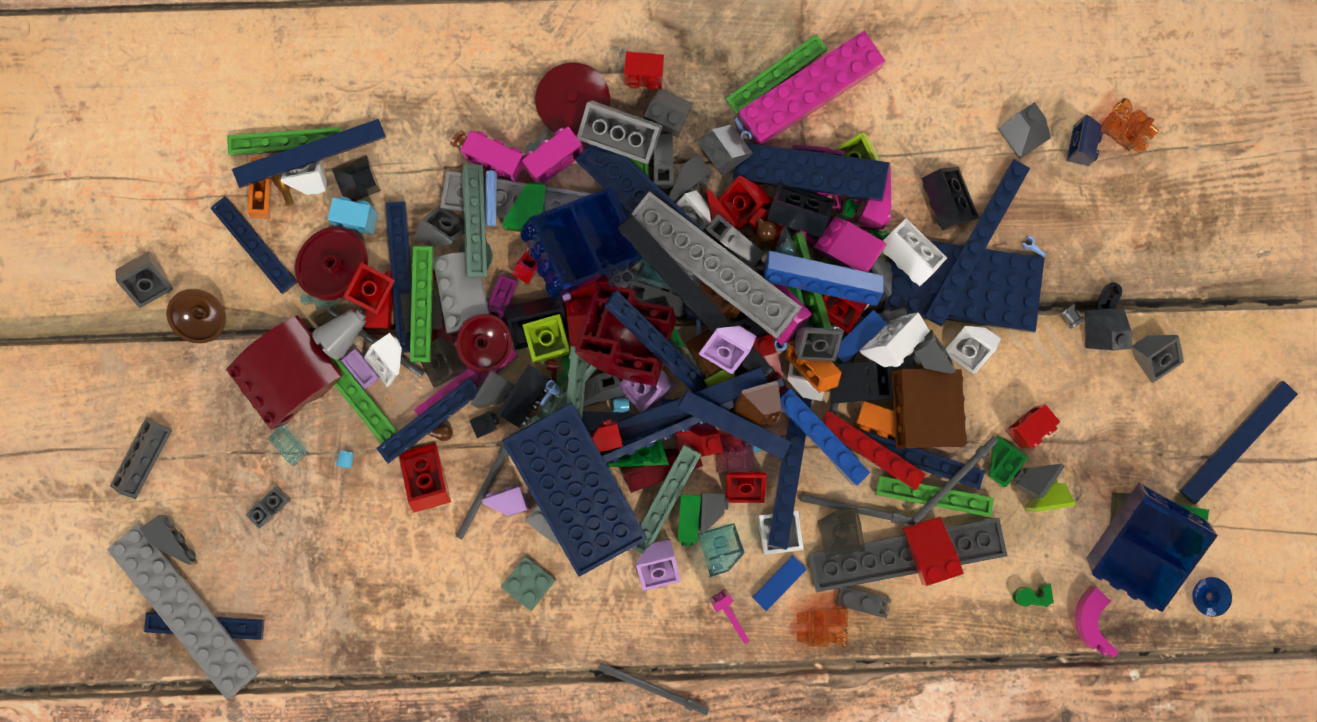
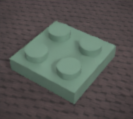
M525 556L501 588L532 611L556 579Z

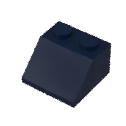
M1085 115L1073 126L1066 161L1089 166L1097 160L1099 156L1097 147L1098 143L1101 142L1103 132H1101L1102 125L1091 116Z

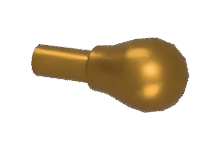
M282 174L272 177L273 183L282 192L286 205L294 204L289 191L290 186L281 181Z

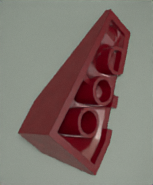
M664 449L669 465L622 467L630 492L632 493L664 481L678 455V450ZM701 458L697 461L694 469L703 466Z

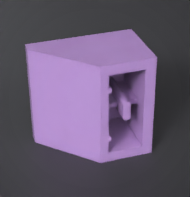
M518 485L504 488L505 492L503 493L495 491L486 494V499L482 500L483 504L507 516L530 509L524 488L518 487Z

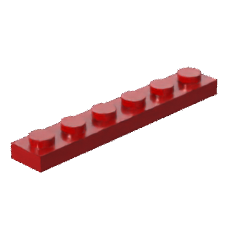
M827 410L821 419L845 446L913 490H917L926 476V473Z

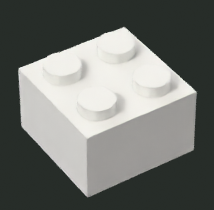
M798 510L793 512L787 550L767 546L772 513L757 515L762 553L764 555L804 550Z

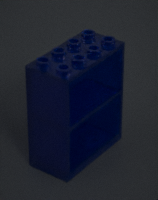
M612 186L529 217L520 229L521 238L527 243L529 255L532 260H535L538 266L537 272L541 278L543 277L546 283V291L552 296L553 300L630 269L643 259L617 229L627 217Z
M1138 483L1086 558L1092 575L1099 580L1104 579L1116 590L1122 589L1126 591L1127 595L1132 599H1140L1148 608L1163 612L1215 541L1218 534L1209 521L1147 486Z

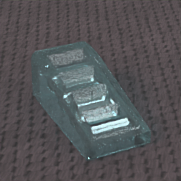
M284 425L280 426L268 437L291 466H295L309 453ZM283 432L285 435L277 441L275 438ZM288 438L289 441L282 447L280 444ZM293 443L294 446L287 452L285 449ZM298 449V452L292 457L290 454Z

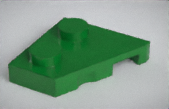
M997 435L996 439L999 442L993 447L988 477L1005 489L1029 457Z

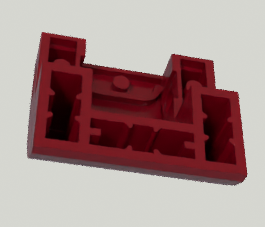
M597 283L575 354L588 364L607 374L636 383L657 386L663 363L604 305L612 292L617 290L669 342L677 320L673 307L638 301L634 289Z
M298 315L266 332L240 353L226 369L229 376L235 381L241 392L246 396L270 430L287 424L307 403L322 398L343 377L329 356L322 350L323 348L320 344H316L311 332Z

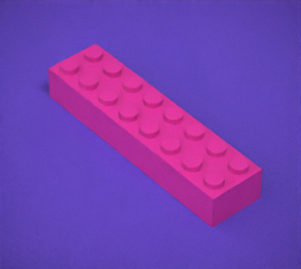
M864 30L739 110L738 119L746 131L751 133V138L755 144L763 145L880 70L885 63V59Z

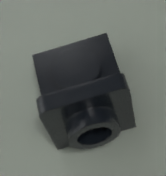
M491 411L470 420L476 438L499 430L497 426L500 424L496 413L492 414Z

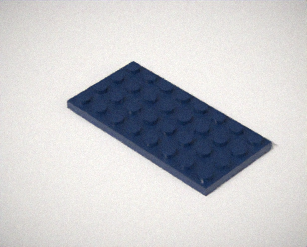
M930 241L947 259L921 286L913 282L909 275L898 268L890 258L892 289L891 295L884 300L883 310H895L905 307L907 314L919 312L920 316L924 317L964 246ZM985 249L946 320L1031 333L1036 332L1045 257Z
M572 402L502 440L505 449L578 577L647 540L646 534Z

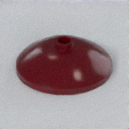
M474 315L460 326L455 341L456 351L462 363L468 368L478 372L493 371L502 366L510 355L512 348L510 330L500 318L494 315ZM478 339L482 341L480 346L477 345Z

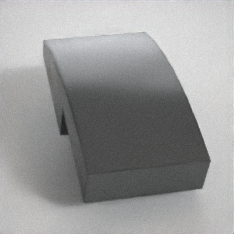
M275 486L261 501H258L246 516L260 529L291 499L278 486Z

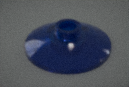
M1206 577L1195 585L1192 599L1199 612L1206 616L1216 617L1224 614L1230 608L1232 593L1229 586L1223 580L1215 577ZM1208 593L1212 595L1210 600L1207 599Z

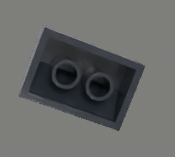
M959 166L941 168L921 178L923 188L929 196L930 205L935 211L937 223L942 231L979 219Z
M779 182L767 220L775 224L788 226L793 230L807 232L812 236L823 237L834 199L790 187Z
M562 295L505 307L506 319L515 350L528 347L523 324L558 314L561 315L569 338L568 321Z
M528 365L497 414L518 428L525 427L531 419L529 416L531 411H536L541 402L539 399L542 394L548 392L546 383L551 379L531 365Z

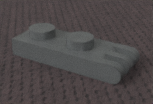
M843 587L839 588L835 605L887 619L888 615L880 613L881 609L889 611V607L882 605V603H891V599Z

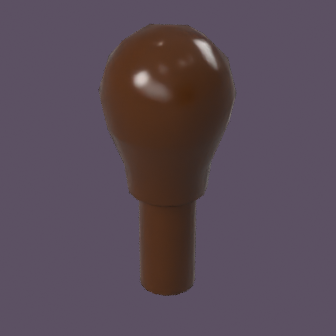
M442 424L428 435L440 441H448L453 436V430L449 425Z

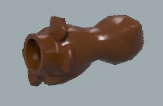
M757 218L758 227L755 234L748 236L745 233L742 235L763 251L765 242H767L768 246H770V243H773L777 228L773 222ZM762 259L753 269L764 270Z

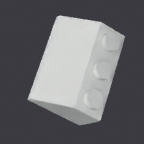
M907 218L883 240L887 245L882 252L889 256L897 267L909 275L910 279L919 286L947 259Z
M919 312L895 317L888 321L859 351L883 367H897L904 362L903 359L914 351V347L924 341V337L930 331Z

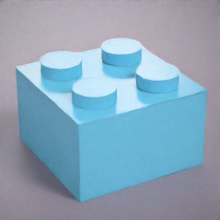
M339 196V199L332 198L327 220L335 227H344L354 232L374 235L378 213L374 210V207L369 205V202L358 200V203L351 202V199Z

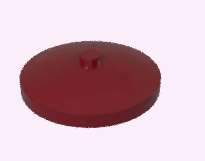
M565 63L552 68L539 82L535 95L537 112L544 125L554 133L561 128L569 127L576 137L587 102L595 101L610 107V92L605 79L595 69L581 63Z
M329 227L316 232L303 244L296 258L295 276L299 286L307 294L318 300L330 301L342 298L359 263L362 262L368 266L367 248L357 234L344 227Z

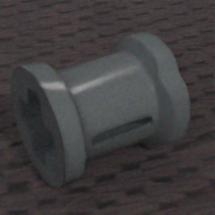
M1074 304L1059 313L1067 320L1070 329L1085 320L1084 317L1078 314Z

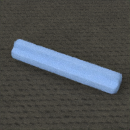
M494 170L486 171L485 225L489 227L496 225L497 173Z

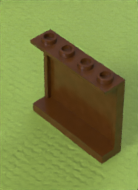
M900 369L891 371L896 449L967 446L962 369H955L956 372L953 374L930 369Z

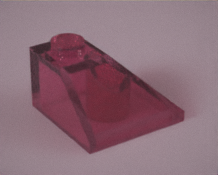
M720 434L723 453L716 454L717 473L754 472V445L731 434Z

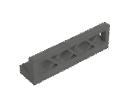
M146 417L110 487L121 495L136 499L172 429Z

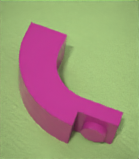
M1090 586L1082 594L1076 606V629L1081 640L1088 648H1096L1103 656L1106 657L1108 655L1114 658L1119 651L1102 636L1098 626L1099 616L1111 600L1097 587Z

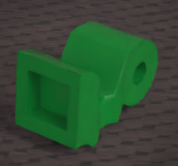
M1045 582L1038 587V596H1036L1031 588L1020 587L1014 591L1013 601L1024 607L1031 604L1048 607L1054 603L1051 583Z

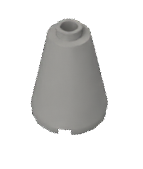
M352 308L315 329L312 337L317 345L321 343L324 346L322 350L328 356L335 360L341 359L365 325L366 314L359 308Z

